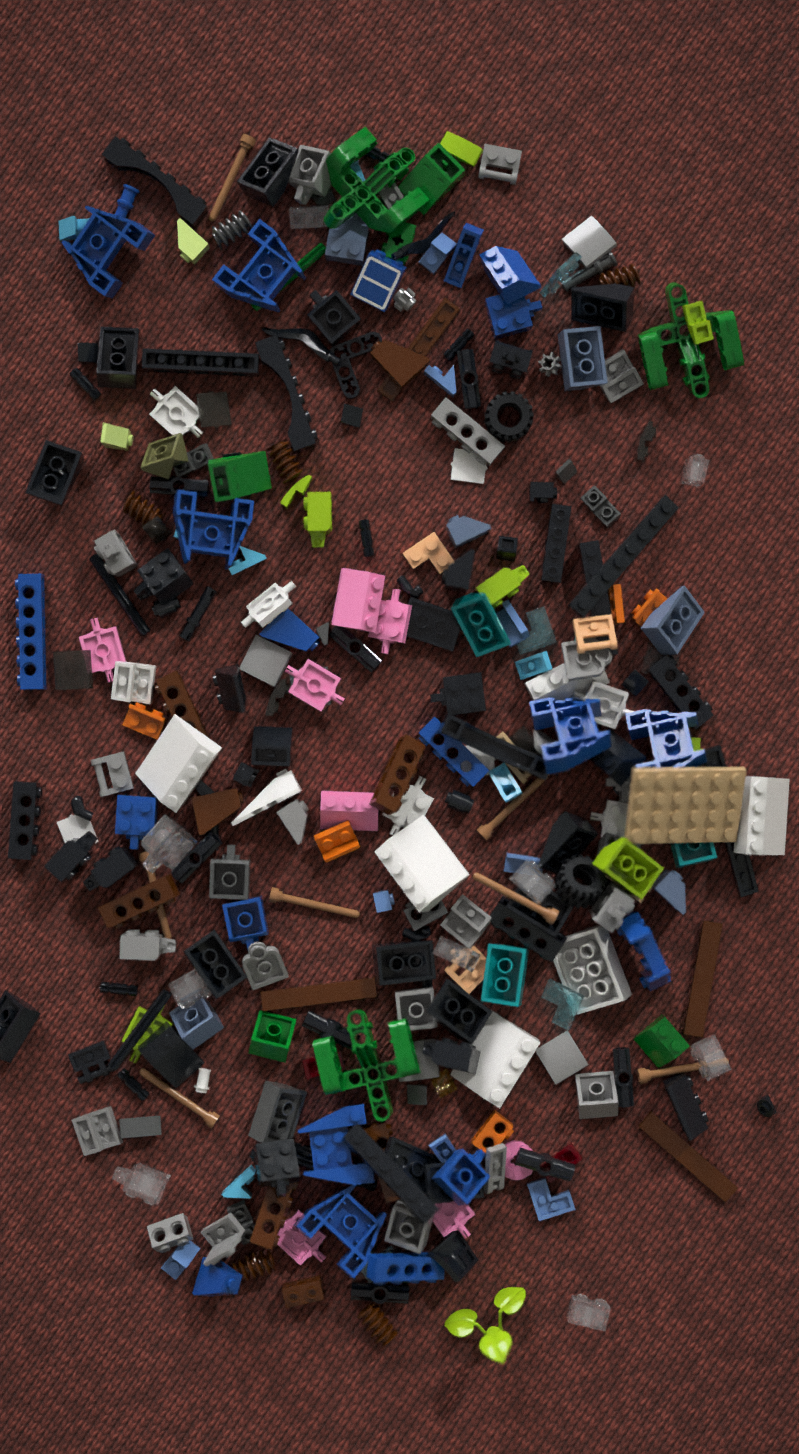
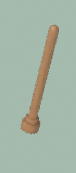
M243 134L240 139L241 148L209 215V220L212 222L216 220L248 150L250 151L251 148H254L257 141L247 134Z
M536 778L522 792L523 794L517 796L488 825H481L477 832L487 841L492 837L493 829L545 780Z
M153 850L138 853L139 861L145 864L149 883L157 880L152 864L154 862ZM154 890L153 896L156 899H160L159 892ZM162 903L158 905L157 913L164 937L171 939L172 936Z
M479 873L473 874L474 880L543 915L546 922L553 925L559 913L555 908L546 909Z
M272 887L269 897V902L276 904V902L284 901L353 918L360 916V912L357 910L283 894V891H279V888Z
M720 1058L651 1071L640 1068L637 1069L639 1083L644 1084L648 1083L651 1078L726 1066L729 1060L727 1058Z
M140 1069L139 1074L204 1118L205 1125L210 1128L214 1126L220 1115L216 1112H207L148 1070Z

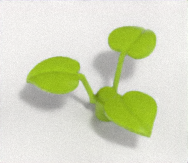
M507 1287L496 1294L494 1304L500 1309L498 1312V1327L491 1326L485 1331L479 1323L475 1322L477 1314L471 1309H460L448 1317L444 1326L453 1336L459 1338L470 1335L474 1330V1326H476L484 1335L479 1344L482 1353L491 1360L504 1364L512 1345V1338L509 1333L503 1331L502 1313L504 1311L505 1314L512 1315L518 1312L525 1301L526 1291L522 1287Z

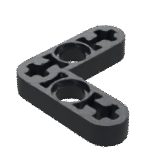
M369 332L337 344L330 349L333 353H335V350L343 352L345 351L344 346H347L350 356H346V353L341 354L340 359L342 361L339 366L332 363L342 392L347 399H355L360 393V388L349 360L372 351L371 347L373 344H367L368 349L364 350V344L361 340L365 339V343L370 341V337L374 336L375 339L378 338V341L382 342V337L377 332ZM353 343L361 345V350L358 353H353L350 350V346ZM346 367L350 370V374L348 377H341L339 370ZM353 378L354 381H350L352 388L356 387L354 395L346 393L348 385L347 383L343 385L342 382Z

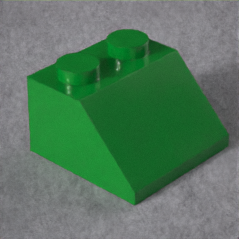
M259 1010L248 1053L286 1063L297 1019Z
M663 1014L633 1038L658 1068L676 1059L690 1047Z

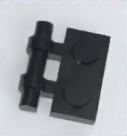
M105 1040L68 1054L74 1072L83 1071L84 1075L78 1077L80 1084L93 1082L95 1078L100 1076L106 1077L114 1071L105 1063L106 1060L112 1058ZM98 1064L100 1069L91 1072L89 1067Z

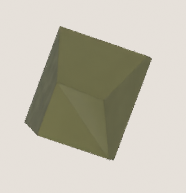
M178 433L149 443L141 465L142 471L169 479L172 467L189 462L183 435Z

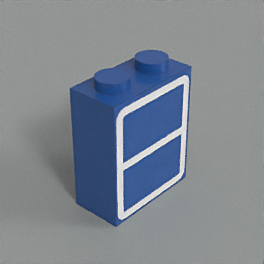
M372 250L366 258L350 295L385 312L389 308L407 267L403 266L404 263L400 260L395 261L386 257V253L380 250Z

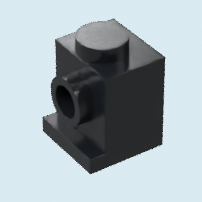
M530 482L529 503H533L534 500H537V503H549V500L557 499V488L554 487V482Z
M241 762L233 780L251 788L259 770Z

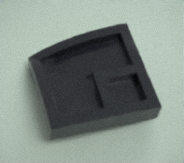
M459 1230L449 1233L427 1253L447 1271L455 1283L461 1281L478 1261V1258Z

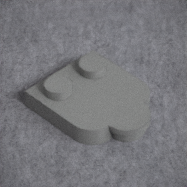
M594 638L583 639L584 644L599 642ZM576 641L561 643L568 681L598 677L603 674L605 666L609 665L612 661V653L609 649L585 651L584 654H578Z
M255 942L249 946L248 954L243 957L242 964L253 990L289 977L279 950L276 947H266L262 942Z

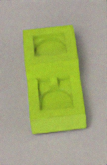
M448 131L440 143L458 161L475 167L483 152V149Z
M703 301L682 306L694 344L714 339L710 320L706 319Z
M307 475L293 485L280 504L288 509L297 492L304 496L313 479L312 476Z

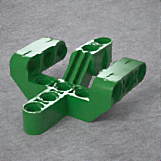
M364 127L334 149L326 159L331 185L343 198L333 204L324 216L325 225L331 229H336L357 213L370 229L391 234L420 211L430 199L419 187H416L412 192L408 191L400 201H395L389 210L376 197L386 186L391 188L397 179L402 180L408 174L409 167L415 160L414 152L409 148H402L397 153L390 154L384 162H380L373 168L374 172L363 182L350 166L378 144L374 135Z
M672 282L665 289L671 322L652 327L637 335L647 383L650 390L669 386L666 376L667 367L664 365L663 348L661 346L676 342L682 358L679 360L680 366L683 365L685 377H682L685 386H688L691 394L697 398H704L709 393L708 380H710L704 362L705 353L701 354L698 344H694L684 312L679 316L675 313L677 307L689 303L685 288L676 282ZM678 287L680 292L676 297H673L672 290ZM733 311L705 313L706 319L710 320L712 333L715 332L723 369L729 370L744 366V358ZM686 325V333L680 334V327ZM664 330H668V337L661 339V333ZM698 365L699 371L696 374H692V367ZM698 384H702L703 389L701 392L696 393L695 387Z
M357 1009L348 1014V1027L346 1028L352 1042V1053L356 1054L361 1065L360 1068L342 1072L333 1036L313 1040V1049L325 1095L366 1085L373 1116L377 1121L382 1122L389 1119L393 1114L392 1102L386 1081L420 1074L421 1071L410 1026L406 1018L388 1022L391 1034L390 1043H393L396 1058L382 1062L376 1050L378 1047L377 1040L374 1041L371 1029L374 1028L373 1024L368 1022L367 1015L363 1010ZM354 1014L360 1015V1024H356L353 1021ZM359 1033L365 1035L366 1041L364 1043L358 1041L357 1036ZM389 1065H394L397 1068L396 1074H391L388 1071ZM371 1069H375L378 1072L377 1079L370 1076ZM353 1073L359 1075V1083L352 1081L351 1076ZM375 1088L382 1090V1097L379 1098L375 1095ZM380 1107L386 1108L387 1116L380 1115Z

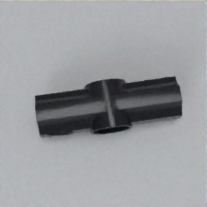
M473 349L457 351L464 409L481 407L474 351ZM465 375H472L474 382L472 384L465 383Z
M151 476V494L175 495L177 492L174 488L176 483L182 482L184 483V491L197 492V497H208L209 480L183 479L181 477L166 479Z
M335 626L329 633L333 640L371 673L381 664L382 660L346 628ZM353 643L360 644L361 649L359 652H351L350 647Z
M209 832L171 871L172 876L180 883H184L223 844L221 839L213 832ZM194 853H197L199 855V862H196L194 860Z
M310 1010L308 1011L302 1024L303 1027L320 1034L319 1036L322 1038L333 1036L336 1043L352 1050V1042L347 1028L333 1019H326Z
M629 1047L613 1048L614 1079L618 1107L634 1106L630 1050ZM621 1073L628 1074L626 1081H619L618 1077Z
M520 1147L516 1156L515 1165L537 1171L542 1176L550 1175L570 1182L573 1178L575 1164L553 1158L548 1153L540 1154ZM542 1162L550 1163L548 1167H542L540 1164Z
M352 1281L351 1299L374 1301L378 1304L384 1302L408 1304L409 1286L394 1284L378 1285ZM377 1289H383L385 1291V1294L383 1296H377L375 1294V1291Z

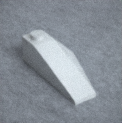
M287 769L276 773L277 778L273 779L231 824L234 826L302 791L293 771L288 772Z

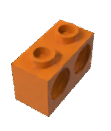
M494 1110L471 1139V1142L478 1149H482L486 1153V1148L501 1144L504 1139L508 1140L514 1132L512 1130L513 1123ZM497 1123H503L505 1125V1128L502 1131H496L494 1129ZM491 1138L493 1144L491 1146H484L483 1140Z

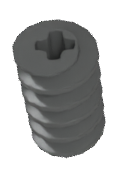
M241 210L238 211L239 217L234 214L231 215L232 222L226 218L225 225L221 222L218 223L219 229L212 226V236L221 250L222 243L228 247V239L236 242L235 235L241 239L242 231L248 235V228H253L249 219Z

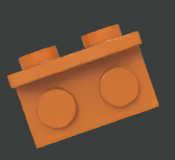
M615 584L607 590L613 625L625 622L621 584Z
M657 588L654 591L650 589L643 597L646 601L642 606L638 604L631 612L633 614L631 620L640 627H642L648 616L668 599Z
M138 702L135 705L130 704L122 725L158 740L167 721L163 717L164 713L154 709L153 712L145 710L146 706Z
M349 820L314 835V839L326 863L360 848Z

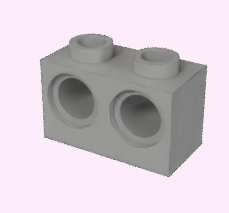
M184 1213L147 1226L152 1248L156 1252L164 1253L173 1246H184L190 1240H193L188 1217ZM183 1227V1232L180 1235H176L177 1229ZM165 1234L164 1240L158 1242L159 1236Z

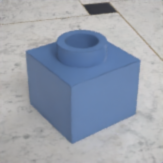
M388 890L373 893L377 913L392 910V905L395 904L393 893L389 894Z

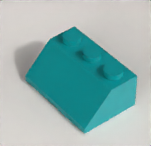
M472 592L455 600L451 610L476 657L511 644L485 593Z
M488 944L481 1001L515 1007L522 1005L529 949L514 945Z

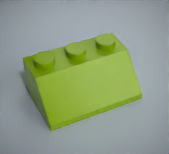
M625 837L602 848L592 865L622 888L641 900L664 869Z

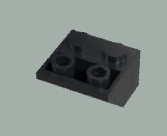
M254 726L251 765L291 766L292 728Z

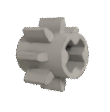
M401 288L393 297V300L396 301L394 307L400 312L403 309L408 312L417 301L414 299L416 293L410 288L406 291Z
M553 352L550 353V356L543 354L542 360L538 361L542 366L539 371L542 373L546 371L547 377H550L551 373L558 375L557 371L559 368H563L559 364L561 358L559 356L555 358Z

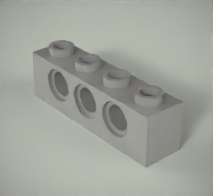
M446 397L431 414L432 423L437 428H444L449 438L453 441L457 439L461 442V447L466 452L471 453L472 451L475 453L477 461L484 466L486 464L490 466L505 448V445ZM448 417H455L457 424L450 426L446 420ZM469 429L472 432V436L464 438L461 435V431ZM484 441L487 447L484 450H479L476 447V443Z

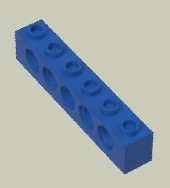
M41 573L18 574V579H15V588L18 590V598L15 600L16 609H19V617H16V628H19L16 645L20 649V655H17V667H20V674L17 675V685L20 686L21 690H45L47 686L44 575ZM32 588L34 596L27 599L25 593L28 589ZM28 608H33L35 612L31 618L26 616ZM29 627L35 629V634L32 637L26 635V630ZM29 646H33L35 654L29 657L26 650ZM30 665H33L36 669L35 674L32 676L27 673V668Z

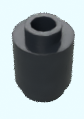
M177 597L162 605L158 600L153 601L154 605L151 606L155 616H160L161 619L177 612L181 608Z
M453 790L452 793L448 792L445 803H447V808L462 814L464 812L469 814L474 799H471L469 795Z

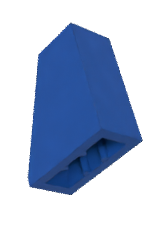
M289 609L276 616L260 633L263 638L308 652L309 649L313 651L320 644L318 642L320 637Z
M203 1257L192 1294L207 1297L237 1294L242 1275L221 1260L215 1265L210 1264L205 1267L203 1262L206 1257Z

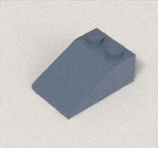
M357 213L338 228H329L325 251L326 260L360 266L364 265L369 227Z
M681 586L648 616L641 630L661 655L678 654L705 612L685 586Z

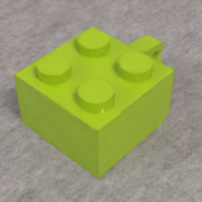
M307 492V497H304V509L308 511V516H304V528L311 535L312 547L324 548L325 537L332 531L331 492Z
M524 565L512 571L510 568H503L477 586L474 591L476 593H485L493 609H495L504 602L502 600L504 597L508 596V598H511L518 593L520 583L529 575V572Z

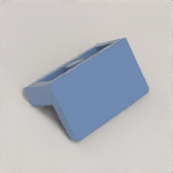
M506 600L502 603L503 609L497 612L496 615L511 642L509 647H513L530 637L509 600Z
M506 852L503 871L542 878L543 869L538 866L541 858Z

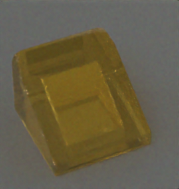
M447 1069L440 1072V1077L430 1078L440 1098L457 1090Z

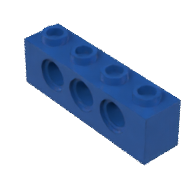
M434 716L419 732L421 736L418 739L426 746L430 744L434 748L432 752L440 760L444 758L448 762L446 766L453 773L457 771L461 775L460 780L467 787L470 784L474 787L488 773L489 769L461 742L439 733L438 730L442 723ZM436 734L443 735V744L436 745L433 742V737ZM451 747L456 748L458 751V755L454 759L447 756V750ZM463 761L471 763L470 771L463 772L461 770V763Z
M416 1252L368 1254L366 1277L378 1285H384L385 1282L402 1284V1281L419 1283L420 1280L435 1283L436 1280H444L445 1269L427 1254L428 1252H421V1254Z

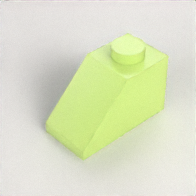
M179 218L177 220L180 256L187 263L191 261L195 265L210 249L209 244Z
M103 423L100 442L106 448L128 451L129 446L133 444V435H131L129 429Z

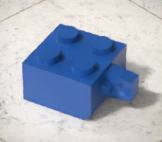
M501 295L485 298V307L494 340L531 330L533 326L531 317L534 316L533 312L542 310L540 300L530 303V299L526 300L525 296L506 305Z
M117 795L115 834H126V839H130V849L138 850L139 841L144 840V836L156 835L158 799L149 796Z
M262 896L222 904L230 942L241 940L242 944L246 943L248 950L252 943L259 941L260 936L269 934Z
M464 1149L456 1150L432 1178L458 1206L467 1205L489 1179L490 1175L482 1168L480 1163L486 1156V1153L482 1149H478L473 1155L471 1153L468 1154Z

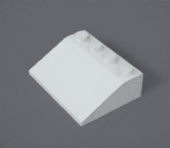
M175 714L135 774L162 804L177 813L185 804L222 747Z
M746 776L737 842H734L733 853L785 855L790 779Z
M422 815L389 838L375 851V854L419 912H429L469 876V873L425 815Z
M599 924L566 936L567 940L553 962L574 1015L625 1001L632 995L606 928Z
M493 1011L472 1044L476 1046V1050L481 1052L476 1074L453 1069L450 1075L485 1100L500 1108L538 1048L540 1041Z

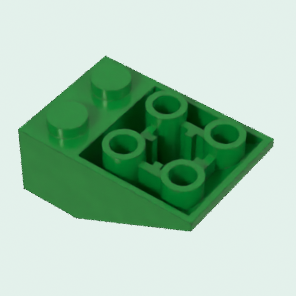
M438 142L420 160L398 188L404 196L408 191L412 192L416 187H419L426 194L430 201L420 210L424 216L465 176V169Z
M266 451L208 461L215 502L231 500L272 489Z

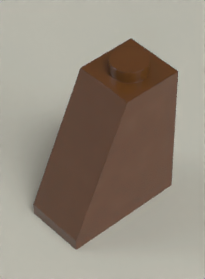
M385 339L382 342H376L371 347V357L401 389L430 364L428 357Z
M237 788L192 797L199 836H204L241 809L240 804L244 803L242 792H238Z

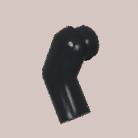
M404 575L396 580L402 590L413 598H420L419 596L424 593L419 585L413 588Z
M81 796L72 798L71 807L74 815L91 821L94 813L84 808L83 798Z
M427 925L416 931L405 927L402 936L412 941H423L430 936L431 929Z

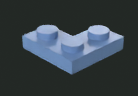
M545 1177L527 1183L539 1221L575 1210L569 1190L551 1195Z

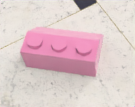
M341 568L331 625L376 633L385 576L366 571Z
M321 791L320 829H329L349 820L353 830L378 831V809L369 805L374 793Z

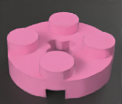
M514 1140L505 1144L507 1147L505 1177L511 1180H521L531 1175L533 1170L511 1163V1160L517 1155L520 1147L530 1151L533 1150L522 1141Z

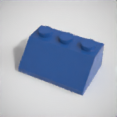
M495 246L479 254L485 273L506 305L541 288L540 283L518 251Z

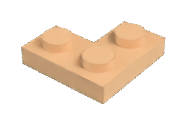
M435 532L403 552L412 569H415L429 559L438 573L441 574L444 569L447 570L448 566L454 562Z

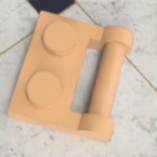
M611 614L573 619L572 623L578 654H584L585 651L610 648V650L617 649V640ZM608 636L609 641L586 644L583 639Z
M473 946L471 950L467 948L450 967L447 966L444 970L459 986L470 994L484 980L486 957ZM474 953L477 958L458 976L455 973L457 969Z

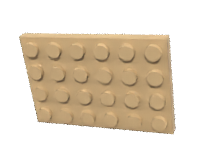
M744 767L633 768L624 837L633 844L737 842L747 770Z

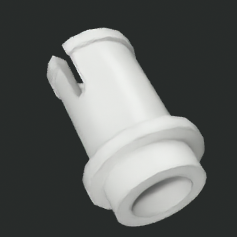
M199 1068L197 1085H194L196 1092L207 1093V1090H209L210 1069Z

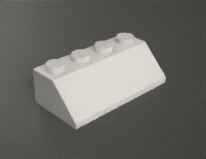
M563 663L524 684L533 701L543 698H555V700L565 701V698H572L574 691L585 694L589 690L592 680L605 685L610 682L605 669L603 674L598 677L568 681L565 664Z

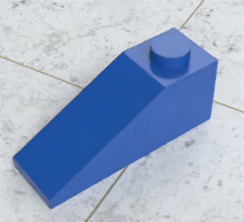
M468 223L464 225L444 282L462 288L484 229Z

